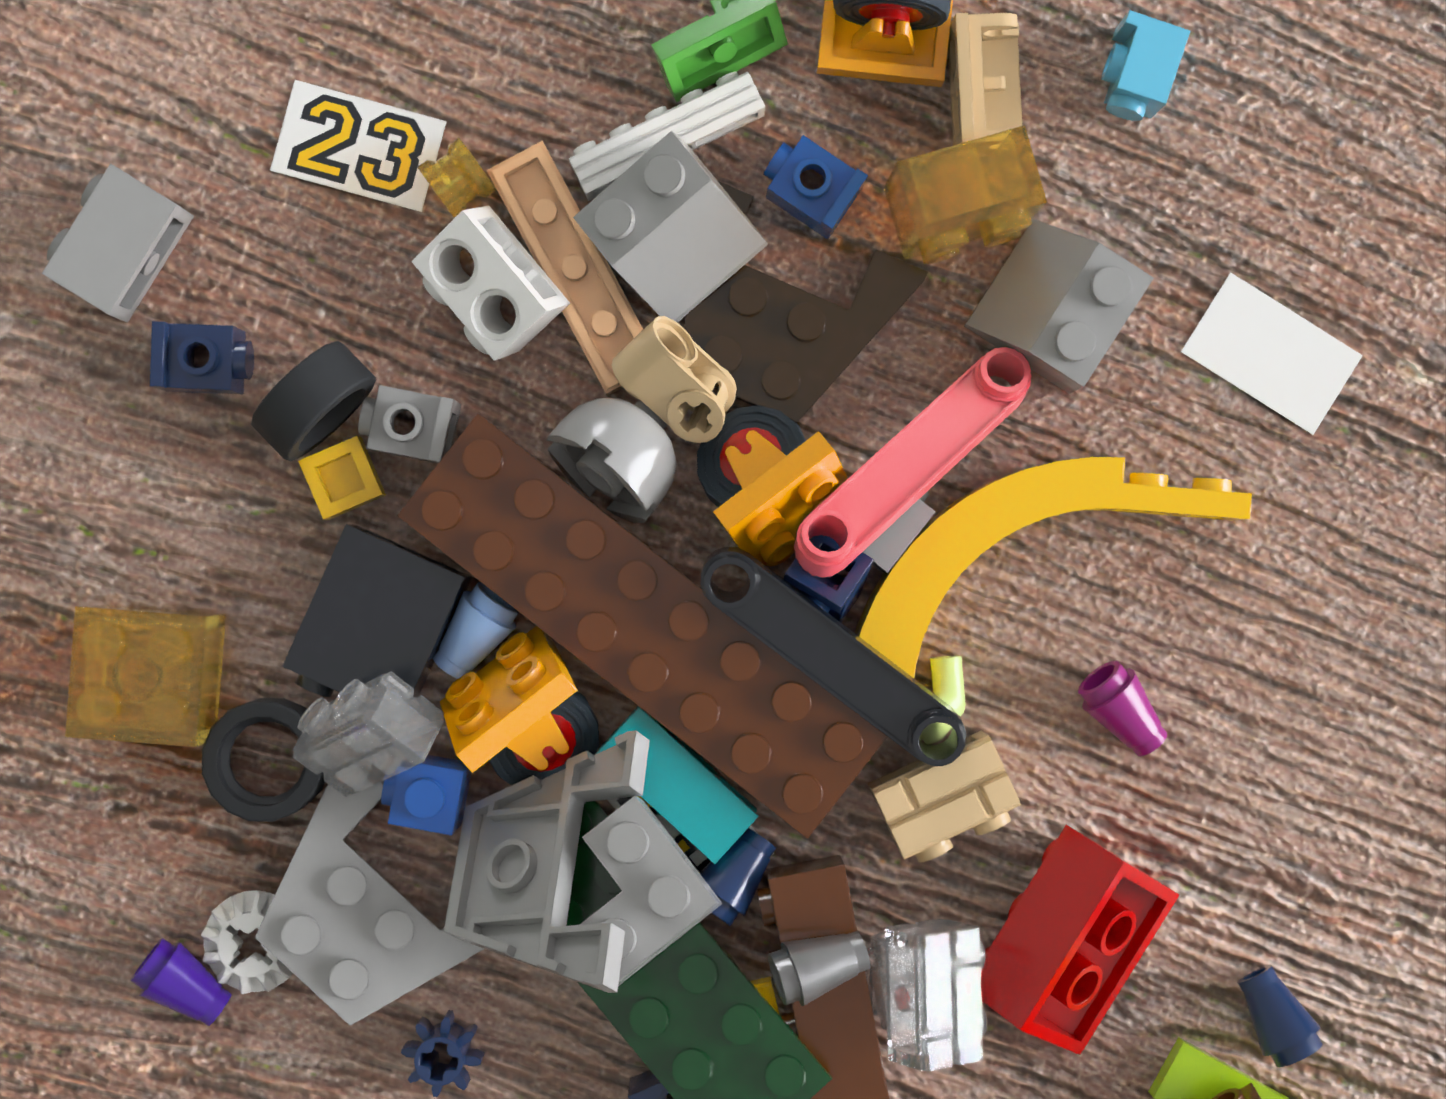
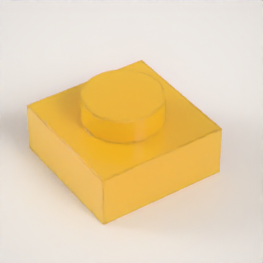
M360 436L352 437L298 461L323 520H330L386 496L363 439Z

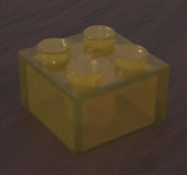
M1025 125L898 161L884 187L904 260L921 256L924 265L955 257L960 254V247L980 238L983 240L984 247L1003 244L1022 236L1020 230L1031 226V218L1047 203Z
M112 605L75 606L65 737L189 747L203 745L211 727L218 721L226 614Z

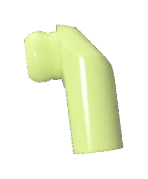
M962 656L930 658L933 693L950 705L961 717L966 705ZM939 722L930 724L923 729L919 739L923 740L926 744L939 742L944 739L952 727L946 723Z

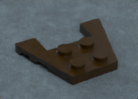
M718 181L747 216L754 196ZM875 250L850 309H845L744 265L686 315L685 330L697 345L732 375L737 388L735 398L753 406L761 405L780 410L797 424L921 286L928 272L879 250ZM716 383L714 386V389L716 390L719 389L718 383Z

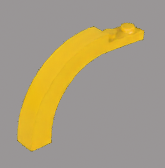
M1087 457L1062 460L1014 472L986 483L957 499L926 523L889 572L882 574L868 598L856 626L855 634L914 678L924 635L933 614L947 591L961 573L983 552L1022 527L1048 517L1082 510L1117 511L1230 521L1250 519L1252 493L1231 492L1232 480L1216 478H1193L1192 489L1168 487V475L1153 473H1130L1129 484L1123 483L1125 457Z

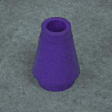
M161 938L130 980L142 989L139 996L196 1021L199 1020L207 1026H210L215 1021L232 996L181 942L174 946L164 938Z

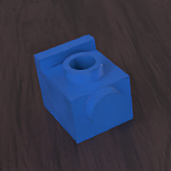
M804 135L795 148L784 142L763 173V175L772 180L767 188L766 199L827 240L863 189L868 177L860 169H853ZM813 169L823 176L824 184L815 190L807 189L802 185L800 175L806 170Z

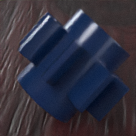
M448 1010L443 1021L434 1026L427 1018H420L415 1028L423 1041H407L401 1050L402 1055L414 1058L415 1068L410 1074L408 1081L412 1083L422 1079L432 1085L433 1097H438L443 1086L454 1082L458 1088L465 1090L471 1079L464 1065L473 1067L481 1065L485 1052L471 1048V1040L478 1026L473 1024L464 1029L461 1025L454 1023L453 1010ZM437 1042L448 1044L447 1053L452 1056L449 1064L439 1062V1052L434 1050Z

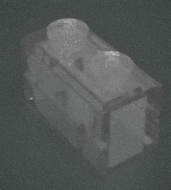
M392 671L384 673L365 684L359 679H354L343 688L333 701L328 702L321 697L307 708L297 725L302 734L293 748V758L316 775L323 772L324 781L347 797L423 763L445 721L443 719L444 712L424 696L414 697V689Z
M934 919L915 922V924L884 927L888 1060L920 1071H934L952 1067V1064L962 1065L982 1061L983 1035L986 1033L988 1022L981 998V971L985 965L986 953L980 940L979 926L947 919Z

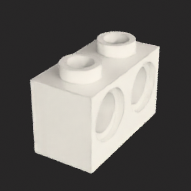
M489 205L462 210L411 261L424 276L423 284L429 294L439 303L450 307L465 325L463 329L469 342L480 352L490 355L494 361L519 352L570 304ZM463 247L469 251L474 261V270L471 277L464 272L460 264V252ZM502 297L507 298L514 306L516 319L513 326L508 324L501 314L500 303Z

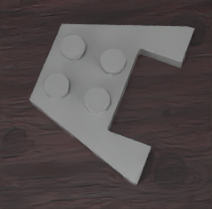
M637 730L627 731L615 737L616 745L596 755L591 754L589 751H584L567 759L566 768L540 780L533 775L465 807L444 932L461 941L608 993L618 992L625 931L612 923L566 925L584 803L643 796L650 740Z
M346 752L340 758L255 938L351 1026L482 951L484 948L461 941L445 933L444 927L443 929H438L345 843L344 839L381 801L383 784L350 753Z

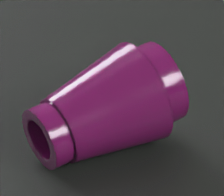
M1111 661L1095 669L1082 681L1078 688V693L1084 699L1082 708L1128 748H1131L1137 756L1141 757L1152 753L1166 740L1167 732L1161 726V722L1133 669H1124L1119 661Z

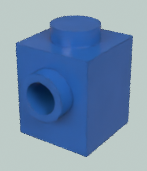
M416 752L408 753L399 759L398 768L389 766L384 779L381 804L391 806L388 824L452 836L462 825L471 771L460 760Z

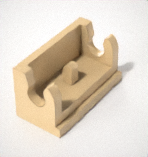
M955 13L950 24L948 56L954 156L1022 153L1025 150V138L1022 127L1018 49L1019 23H1017V14L990 13L968 15V13Z

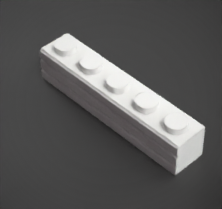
M736 71L728 73L716 81L717 87L704 93L702 89L693 90L680 99L682 104L667 110L666 106L658 107L645 115L646 121L634 127L630 123L621 125L609 133L611 138L597 145L595 141H589L578 146L573 151L575 155L570 157L569 161L587 200L590 201L597 197L670 131L675 133L692 150H695L763 117L766 106L749 72L747 71L741 75H738Z

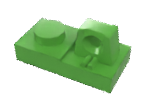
M710 0L714 15L710 17L706 15L651 44L666 86L676 103L687 93L696 89H704L714 84L722 76L738 71L788 45L775 0Z

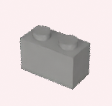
M110 163L104 174L96 175L86 186L81 197V206L83 208L70 229L65 228L60 231L51 242L47 251V260L49 262L42 274L106 314L128 323L194 216Z

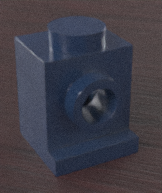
M152 321L150 386L166 392L243 395L244 379L250 380L254 370L252 342L245 341L246 332L235 326L173 324ZM205 345L209 351V360L203 367L195 368V348Z
M819 535L809 539L821 551L831 552L840 549L837 542L828 536ZM862 552L844 568V570L849 572L846 578L838 573L830 577L821 578L812 576L804 571L795 558L783 579L842 623L861 595L874 559Z

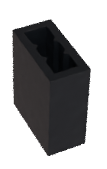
M346 524L282 667L297 673L298 677L295 683L310 692L324 697H331L335 690L356 699L357 702L354 710L364 716L387 724L390 723L392 716L401 720L411 715L434 664L433 658L439 650L440 643L462 593L467 590L472 576L358 525Z

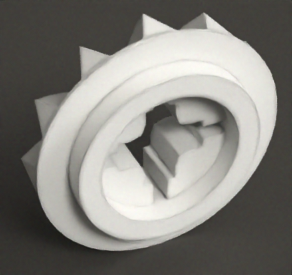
M258 890L240 892L224 900L212 911L207 925L201 934V937L204 939L205 951L203 962L210 965L213 972L217 975L218 983L228 984L238 989L241 994L260 991L269 992L284 983L293 974L262 944L263 949L267 951L265 957L255 952L241 961L236 959L240 954L238 950L243 944V940L237 935L238 930L240 929L244 933L249 934L256 928L259 929L275 894Z

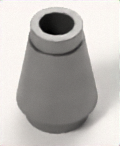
M858 931L849 934L781 942V950L768 954L771 974L784 1005L799 1001L802 1006H805L857 976L860 972L870 969L869 955Z

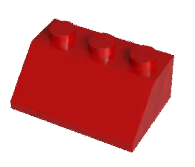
M1066 824L1059 837L1053 840L1044 851L1042 864L1026 890L1018 895L1011 904L1008 919L995 940L978 957L975 964V972L965 986V989L1019 1030L1081 1055L1180 894Z

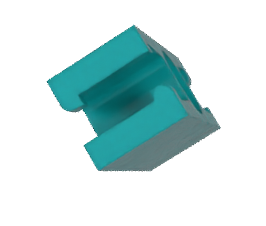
M637 706L601 745L596 754L615 746V737L627 731L637 730L649 739L643 796L641 797L708 859L716 864L759 817L757 808L689 745Z

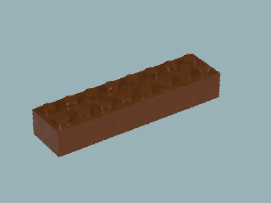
M480 414L474 417L397 515L807 839L888 737L715 607L704 596L701 587Z

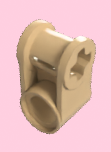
M666 316L655 318L612 361L614 375L621 386L648 406L670 426L677 436L685 441L703 443L717 437L722 430L725 412L730 409L735 401L737 392L735 380L728 370L711 358L693 341L689 333L673 319ZM718 383L719 389L715 395L712 390L715 384ZM689 409L693 412L687 422L685 421V415Z

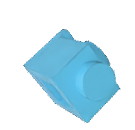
M1129 10L1116 27L1112 40L1122 44L1114 43L1102 72L1101 80L1110 82L1104 103L1107 104L1106 110L1114 116L1131 121H1140L1143 117L1151 119L1167 103L1190 30Z

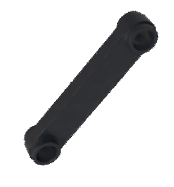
M723 547L715 550L706 558L701 569L700 585L704 596L715 607L918 760L931 766H944L952 763L960 756L966 745L967 734L960 715L950 705L750 553L738 547ZM725 564H736L746 571L749 579L739 590L733 592L724 591L713 583L712 575L714 571ZM939 722L946 723L952 727L951 734L943 743L929 745L919 739L923 729L930 724Z

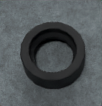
M335 341L326 344L296 365L272 388L254 412L251 425L283 459L293 461L317 447L358 409L372 391L376 377L341 342Z
M260 698L228 710L211 727L202 748V775L210 795L228 813L247 821L274 822L298 812L322 791L331 770V744L323 724L306 707L285 698ZM258 722H276L288 727L299 738L304 750V769L298 782L290 790L277 796H259L247 791L235 779L230 766L231 749L236 737L246 727Z

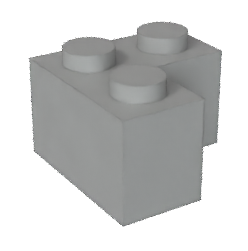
M637 796L632 797L582 837L622 890L579 924L612 923L625 931L618 986L723 904L647 803Z

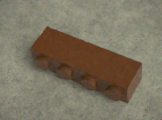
M840 854L766 869L769 886L757 889L764 927L777 924L780 944L781 942L849 934L857 931L845 864ZM865 971L860 972L857 976L805 1006H802L799 1001L793 1002V1012L781 1014L786 1024L832 1076V1080L811 1099H890Z

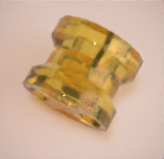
M459 137L448 144L447 154L437 161L426 160L417 167L454 218L462 210H466L467 203L477 196L487 198L497 191Z

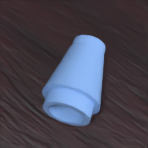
M478 582L472 591H464L440 643L439 650L433 658L434 662L440 669L452 677L461 678L464 674L474 670L516 629V624L513 620L519 612L482 582Z

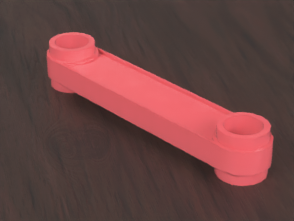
M1007 347L994 348L987 352L986 355L973 364L814 509L798 527L794 551L802 569L812 576L823 578L833 576L846 568L1021 404L1030 387L1031 368L1025 356L1017 350ZM990 377H1001L1008 381L1011 386H999ZM819 535L828 536L837 542L840 549L831 552L821 551L809 539Z

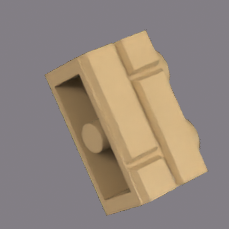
M978 731L966 737V745L963 751L950 764L931 766L916 760L867 783L893 841L904 860L913 855L916 856L918 862H926L939 857L953 848L950 838L971 828L974 829L976 835H983L997 830L1011 821L1008 811L1021 806L1017 793L991 738L983 731Z

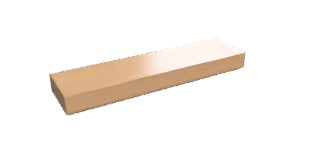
M541 141L493 166L487 172L534 260L570 302L562 312L608 396L623 388L614 375L612 369L613 358L644 329L606 258L573 218L580 210L544 142Z

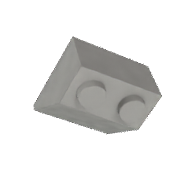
M672 131L573 217L609 264L659 316H666L676 322H679L768 245V242L694 151Z
M1033 219L964 327L997 348L1007 347L1022 353L1028 360L1031 370L1070 394L1086 385L1154 277L1097 241Z

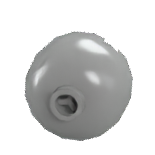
M597 398L580 404L562 419L546 440L553 442L548 448L551 458L578 489L589 498L596 490L613 499V502L606 510L632 523H644L661 503L674 481L677 462L672 442L664 431L667 424L642 401H637L633 405L619 398Z

